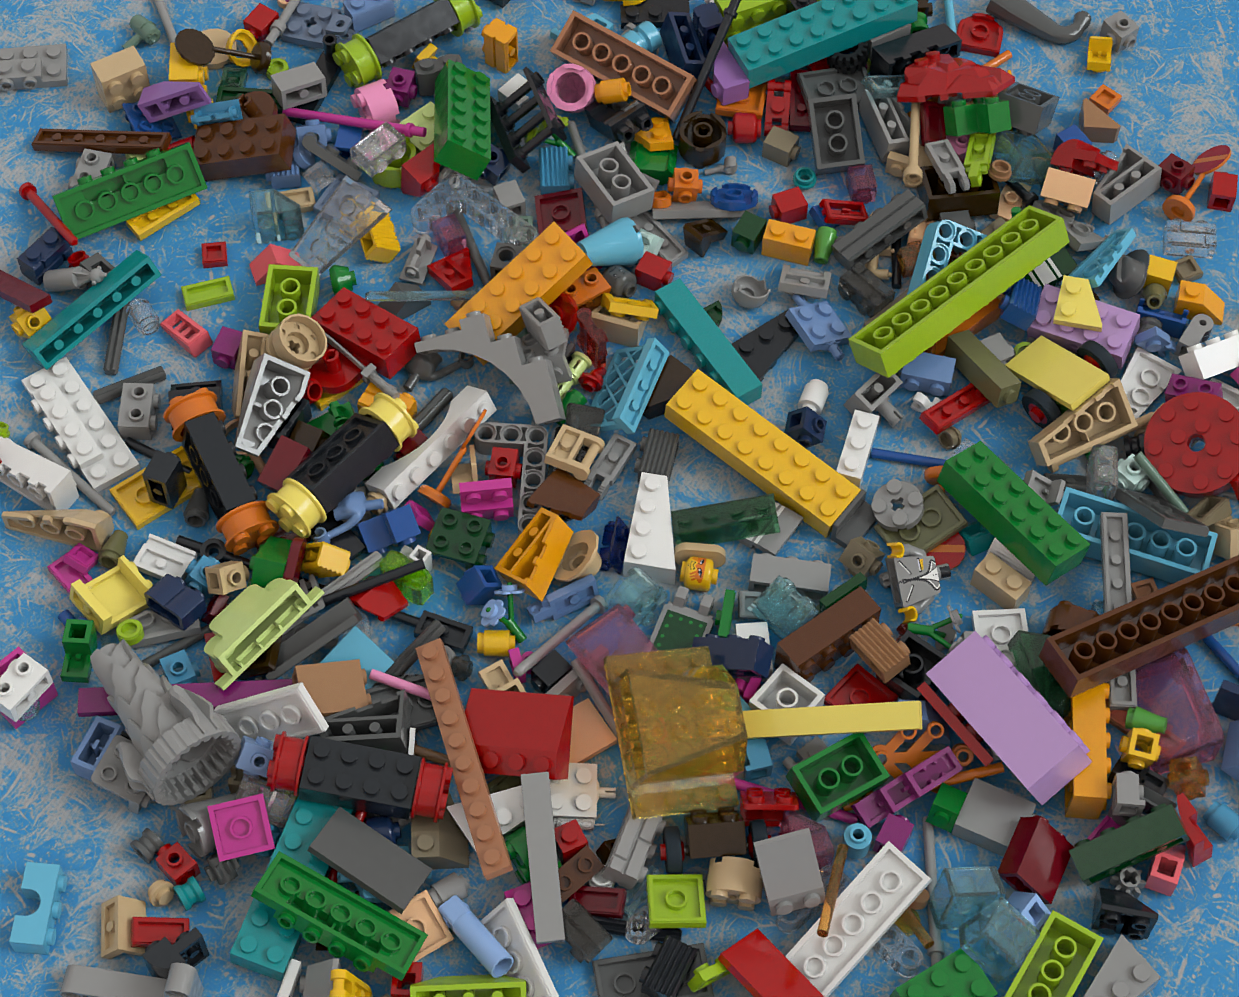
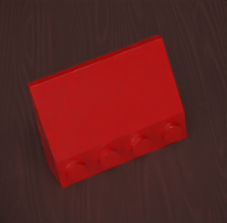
M471 688L465 714L483 773L521 777V774L549 772V779H568L574 696Z

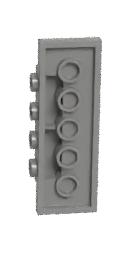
M66 44L0 48V91L68 86V49Z

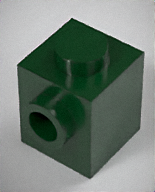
M745 210L732 231L731 246L741 252L753 255L763 239L767 220Z

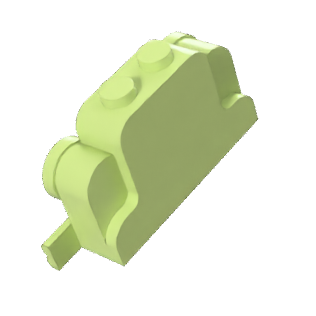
M283 578L274 579L265 588L253 584L244 589L209 625L215 636L206 643L204 652L213 661L219 672H226L214 684L224 691L325 592L315 586L306 595L296 582Z

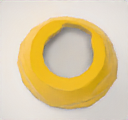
M237 29L229 35L225 48L232 50L233 42L239 40L243 43L247 52L251 53L257 41L250 31ZM227 55L229 60L237 66L243 68L250 66V59L237 58Z

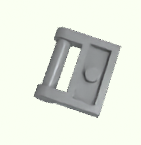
M783 264L778 291L789 295H806L813 299H827L832 272L824 271V273L795 269L791 268V265Z

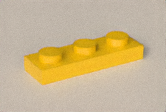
M194 193L126 220V225L142 241L200 205V199Z

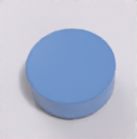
M303 144L294 148L293 158L299 167L307 169L314 165V154L307 150Z

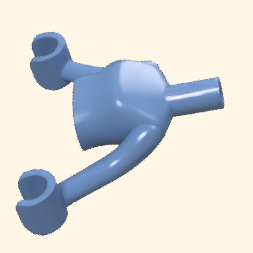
M353 491L339 502L337 508L333 510L336 521H347L328 532L323 527L316 528L314 531L316 535L313 538L314 542L324 541L330 544V539L350 530L358 524L366 511L384 509L383 499L367 500L362 491Z

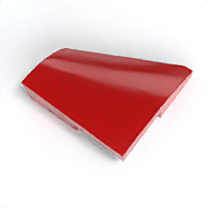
M1181 793L1177 795L1180 819L1190 838L1189 841H1186L1188 857L1192 867H1195L1212 857L1213 845L1197 825L1198 812L1185 794Z

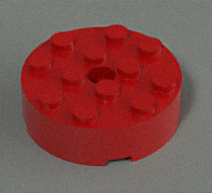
M1191 392L1176 396L1165 402L1151 417L1144 436L1145 456L1175 493L1194 499H1202L1209 495H1219L1232 487L1230 480L1239 474V411L1227 400L1210 393ZM1194 441H1203L1205 443L1202 450L1197 452L1191 450Z

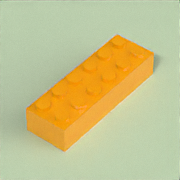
M553 222L444 324L449 329L459 327L461 330L460 319L467 318V313L481 311V313L490 316L496 341L497 336L512 333V336H516L526 327L519 310L521 305L540 297L549 306L593 263L581 248ZM475 356L483 366L488 363V361Z
M1109 683L1098 685L1072 698H1069L1063 690L1064 721L1089 748L1090 751L1087 753V756L1092 761L1090 765L1064 786L1066 818L1098 820L1101 811L1106 810L1107 799H1111L1112 784L1107 783V774H1110L1111 758L1107 757L1106 749L1110 748L1111 742L1110 732H1106V724H1109L1110 708L1105 705V699L1109 698Z

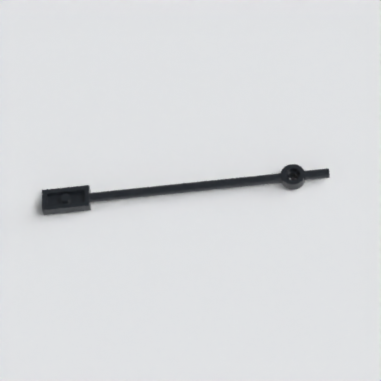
M181 535L177 537L176 544L200 553L201 557L203 555L208 557L213 553H218L214 558L220 563L243 561V565L250 570V559L227 552L224 542L219 539H208L201 543ZM318 583L320 589L326 587V585ZM426 610L423 611L420 618L401 611L389 618L415 627L414 637L416 638L436 619L445 627L444 633L439 637L444 645L464 654L473 634L472 626Z

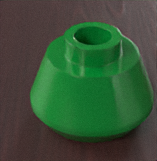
M332 265L330 267L329 275L334 296L343 287L353 291V286L357 285L354 271H349V268L346 266Z

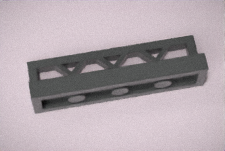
M349 597L281 643L275 671L268 672L265 675L268 680L278 679L363 620Z

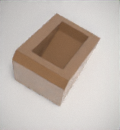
M1087 98L1083 100L1079 113L1080 130L1091 142H1116L1121 126Z

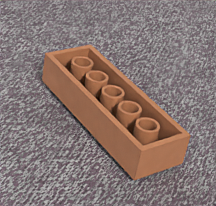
M574 10L550 50L559 60L567 64H576L584 67L599 82L625 78L626 82H629L631 85V96H628V98L634 101L638 100L639 103L642 102L646 108L668 118V120L674 123L686 104L696 82V78L692 74Z

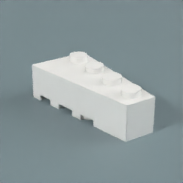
M642 472L624 558L623 576L675 585L676 567L667 476Z

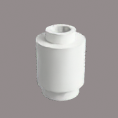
M812 379L807 383L797 404L798 409L808 406L820 415L829 395L827 384L819 379Z

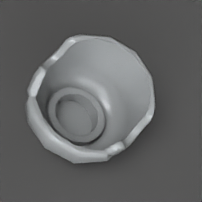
M746 274L738 276L731 287L734 300L741 307L748 309L758 308L763 305L771 289L766 288L765 280L759 281L754 276Z

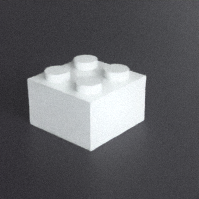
M782 663L749 700L748 706L751 710L823 706L825 694ZM798 736L778 738L791 746Z

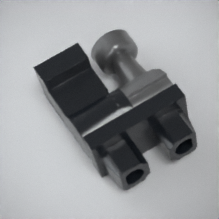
M596 100L584 108L590 126L608 139H612L613 142L618 141L619 144L621 142L628 144L634 140L635 134L640 130L648 131L653 128V123L648 115L645 104L639 103L638 100L630 104L628 100L611 104L598 103Z

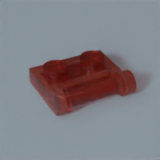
M585 307L580 308L577 311V321L579 322L577 344L592 361L595 369L599 367L605 368L606 356L608 355L606 350L607 335L603 329H598L592 321L591 310Z

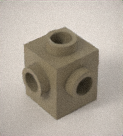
M860 536L850 540L838 560L848 567L849 573L853 576L861 572L865 577L875 576L883 566L881 561L886 554L879 550L880 546L877 543Z

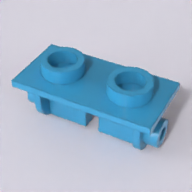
M239 99L214 102L193 109L194 115H191L192 124L197 126L243 119Z

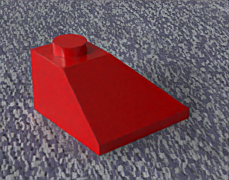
M434 143L402 164L401 191L404 194L421 197L425 193H431L437 188L441 164L434 162Z

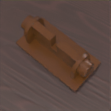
M587 845L558 869L562 903L605 867Z

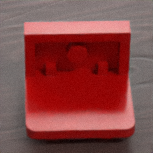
M749 787L746 791H740L739 812L745 821V826H749L750 820L764 819L766 826L795 827V810H799V802L796 793L791 792V789L775 788L774 791H763L759 787Z

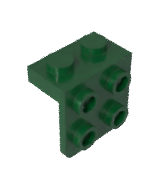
M442 508L434 524L426 549L434 556L464 563L465 571L474 565H485L487 560L486 550L487 548H492L495 539V533H492L491 520L449 508Z

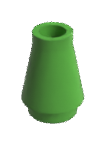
M821 226L816 231L814 261L818 264L828 263L833 251L831 245L838 238L837 231L831 227Z
M1139 706L1136 708L1129 707L1125 729L1131 730L1133 727L1145 728L1152 733L1165 734L1168 718L1161 717Z

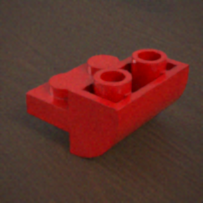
M1071 139L1063 142L1055 150L1050 164L1058 167V170L1080 176L1094 177L1095 172L1107 174L1108 170L1117 171L1119 162L1100 154V149L1079 139Z

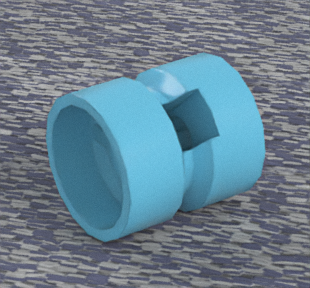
M644 21L636 26L634 30H629L621 35L649 52H653L662 46L659 31L649 21Z

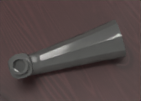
M990 0L986 8V13L1055 44L1075 42L1091 23L1090 14L1086 11H1079L1074 15L1073 24L1061 26L1027 0Z

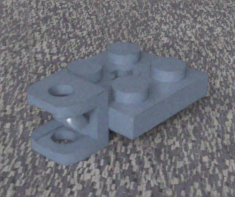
M299 2L288 20L281 38L283 42L324 49L322 39L326 34L335 35L337 43L345 44L352 40V36L356 33L353 29L349 28L352 24L351 18L342 15L340 9ZM343 36H348V39L341 40Z

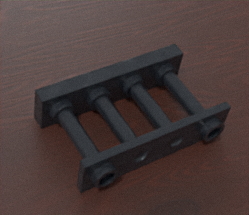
M528 67L523 69L528 81L504 101L497 102L490 96V118L508 161L522 173L530 169L526 159L528 154L551 135H557L563 142L567 139L563 130L565 125L557 117L543 86L545 83L543 77L537 71L533 73ZM532 90L534 97L508 116V109ZM539 105L541 111L518 130L514 131L515 123ZM546 120L548 126L521 147V139Z

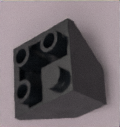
M1099 887L1094 898L1091 929L1098 930L1105 935H1114L1115 933L1127 935L1132 940L1147 939L1158 920L1159 914L1127 892Z

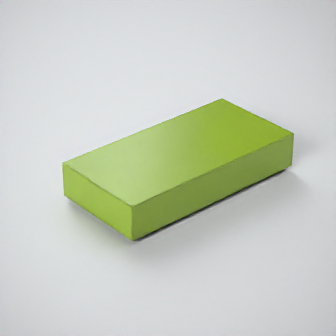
M229 276L181 287L187 311L235 300Z

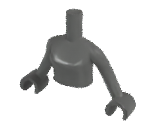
M460 352L458 361L436 371L438 365L443 361L438 353L427 355L417 353L404 366L411 375L403 385V388L408 392H412L419 380L435 381L461 367L463 369H470L474 365L473 355H471L470 359L463 360L465 353Z

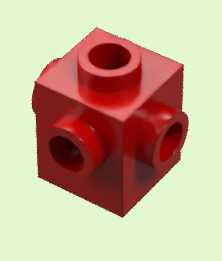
M493 447L491 460H487L485 464V476H489V480L511 478L512 488H516L517 479L522 477L523 465L520 464L518 449Z

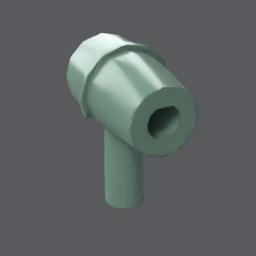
M140 14L135 15L129 23L135 35L122 45V48L126 49L133 45L136 47L142 41L149 45L155 44L160 39L161 32L152 21H149Z

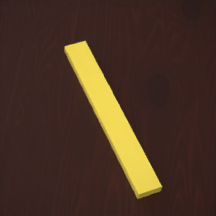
M921 701L707 713L708 741L922 730Z

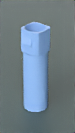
M454 895L439 906L438 911L447 927L453 930L457 937L494 978L503 976L511 969L514 963L513 957L471 912L468 904L464 903L457 895Z

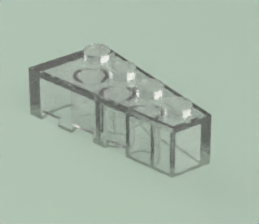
M346 175L291 250L289 256L302 266L318 267L320 276L393 209Z

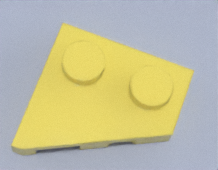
M1063 276L1053 324L1102 332V321L1089 279Z

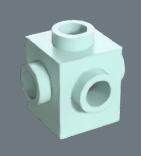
M1131 454L1126 460L1120 459L1114 465V474L1110 482L1114 488L1143 492L1149 485V477L1134 460V454Z

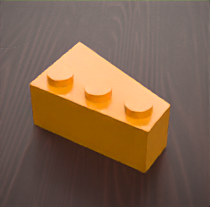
M541 507L494 569L507 582L517 584L518 588L525 589L524 593L542 602L574 532L557 514Z

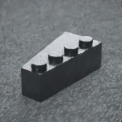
M943 23L873 46L869 78L878 88L887 87L893 93L899 89L901 83L905 82V68L914 63L915 59L923 58L930 51H939L940 54H949L952 58H957L960 56L962 39Z

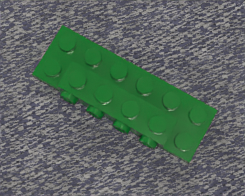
M187 142L161 152L159 148L146 152L147 157L141 160L133 157L123 161L124 166L118 169L110 166L100 170L101 175L95 178L87 175L77 179V185L52 195L62 222L78 239H81L207 189L208 187L191 144Z
M280 851L251 894V897L276 910L273 917L277 919L278 924L282 928H294L302 933L303 938L307 942L312 944L318 942L326 946L332 956L337 958L343 956L353 962V966L361 972L370 971L374 973L376 968H379L402 981L428 936L423 931Z

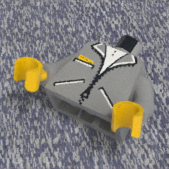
M900 542L887 543L886 546H890L892 549L891 555H887L885 561L895 607H904L898 609V613L903 612L905 614V620L902 621L903 624L914 622L917 620L918 615L934 601L935 595L941 592L939 581L951 578L950 567L947 563L936 565L934 556H927L924 550L910 544H902Z

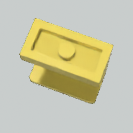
M122 555L118 558L116 567L84 584L79 579L72 583L69 599L88 620L94 621L96 630L103 635L117 627L122 621L149 608L144 593L153 584L139 573L134 562H129Z

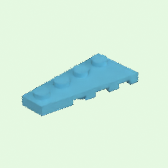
M1133 228L1114 231L1068 276L1089 279L1091 288L1099 287L1135 239L1136 234Z

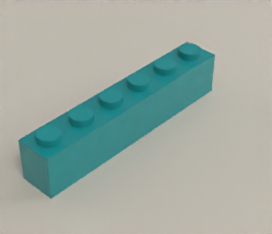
M138 250L134 251L111 270L100 283L89 288L22 344L37 364L48 370L162 274L149 256Z
M679 278L656 290L654 303L659 309L658 315H662L667 321L670 331L679 336L683 348L692 353L697 366L703 368L708 377L746 405L760 399L763 384L682 280Z

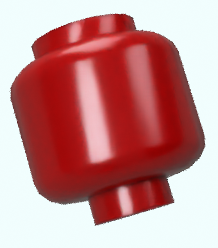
M735 113L732 121H728V135H732L733 141L737 144H753L757 141V138H761V119H757L755 113Z

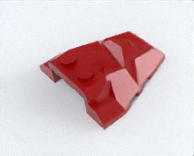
M930 51L926 53V56L915 59L914 63L905 68V82L900 84L897 102H926L930 97H940V101L948 100L949 97L958 96V93H962L963 99L993 97L1014 84L1015 76L1001 68L981 66L968 59L952 58L949 54Z

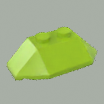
M491 974L440 976L411 984L410 997H527L526 980L504 975L494 978Z

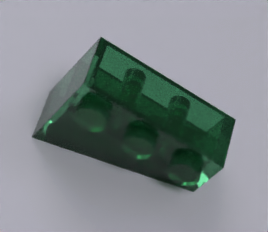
M1018 630L1007 644L1009 651L1013 652L1017 664L1015 668L1022 673L1031 686L1042 695L1050 707L1064 720L1071 711V698L1067 696L1039 657L1046 639L1051 636Z

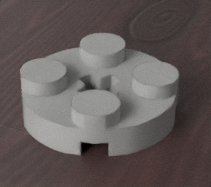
M891 479L887 484L881 486L874 494L871 503L877 523L889 531L913 528L919 523L924 514V500L919 489L909 482L898 479ZM902 502L903 509L893 510V503Z

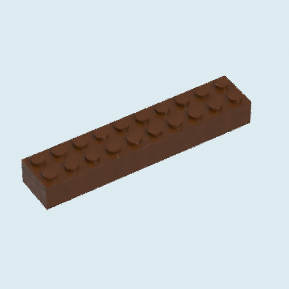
M1239 555L1047 638L1040 652V659L1067 696L1072 698L1239 623Z

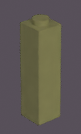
M969 329L948 336L944 356L955 358V367L996 408L1017 402L1022 382Z

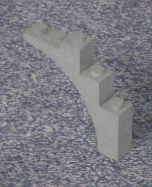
M481 311L467 313V318L459 320L461 330L459 327L445 330L444 335L436 337V334H429L421 337L422 341L414 343L416 353L422 355L438 352H463L478 356L495 365L520 389L530 406L536 425L544 426L566 420L552 361L543 359V356H537L528 359L529 363L527 364L521 338L512 336V333L497 336L496 341L489 315L481 313Z

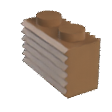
M872 618L866 625H863L862 628H859L858 631L850 635V646L865 661L869 668L884 683H887L910 665V650L901 640L897 643L893 639L892 631L884 622L879 624Z

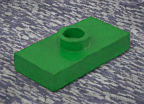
M725 590L723 608L716 612L715 625L719 626L718 636L721 638H727V635L730 634L736 596L735 590Z

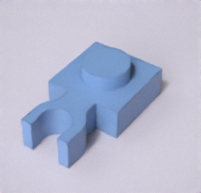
M1156 326L1135 335L1136 345L1150 353L1158 351V355L1165 357L1166 350H1170L1173 353L1177 351L1175 342L1170 340V335Z

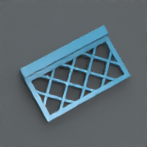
M655 337L648 338L643 346L615 351L604 375L602 389L597 391L581 426L582 431L594 433L622 429L626 434L635 433L669 356L667 349ZM628 357L620 364L622 358ZM633 364V366L630 369H628L625 373H622L630 365ZM618 375L620 376L613 383H611L612 380L615 379ZM622 384H624V386L621 389H619L615 394L613 393ZM609 395L611 396L604 403H602L603 400L606 399ZM615 404V406L605 414V411ZM601 415L602 417L593 424L594 420Z

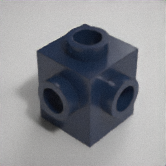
M491 144V160L479 177L483 180L486 179L493 186L507 173L511 165L502 148Z
M806 406L788 412L784 433L804 448H809L823 443L827 421Z

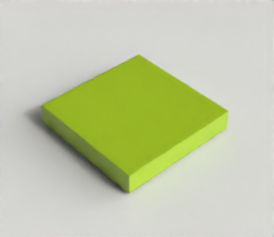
M702 874L646 875L649 928H706L707 921Z

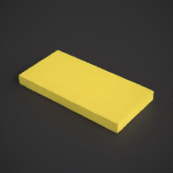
M1042 335L1005 364L1017 378L1043 391L1050 398L1072 411L1110 381L1109 374Z

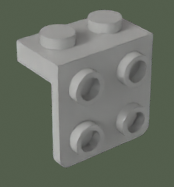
M564 328L566 336L569 338L568 329ZM530 333L521 337L527 364L529 363L528 359L543 356V359L552 361L557 383L572 380V372L565 357L568 340L561 344L560 347L546 351Z
M116 735L93 772L91 782L129 801L128 810L138 814L142 807L147 808L149 806L151 798L145 791H134L130 787L116 746L120 742L132 743V741L121 735Z

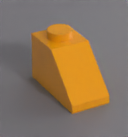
M1181 280L1175 295L1173 313L1182 315L1183 310L1186 309L1189 310L1186 319L1192 320L1198 314H1205L1212 318L1214 324L1222 325L1225 302L1206 284Z

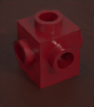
M1171 153L1158 165L1162 168L1160 186L1174 195H1180L1185 189L1189 190L1195 181L1193 177L1195 166Z

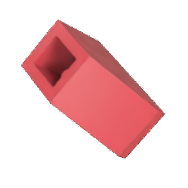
M1180 844L1152 857L1144 888L1171 897L1178 884L1185 860V845Z

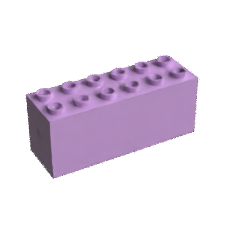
M974 631L926 673L1041 805L1046 803L1092 763L1091 759L1087 756L1090 750L1081 738L1070 729L1061 716L1050 707L1042 695L1031 686L1030 682L1001 653L987 635L982 638Z

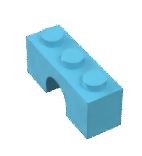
M26 862L21 890L26 899H36L41 901L38 910L31 915H15L9 940L14 952L48 955L50 945L55 944V920L60 918L62 911L60 896L61 892H65L67 887V875L64 874L60 865Z

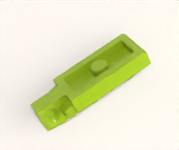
M978 132L970 134L964 168L968 179H970L971 187H981L982 174H988L996 141L995 133Z
M716 958L714 960L715 964L709 966L708 963H704L693 971L695 976L687 985L692 992H696L731 973Z

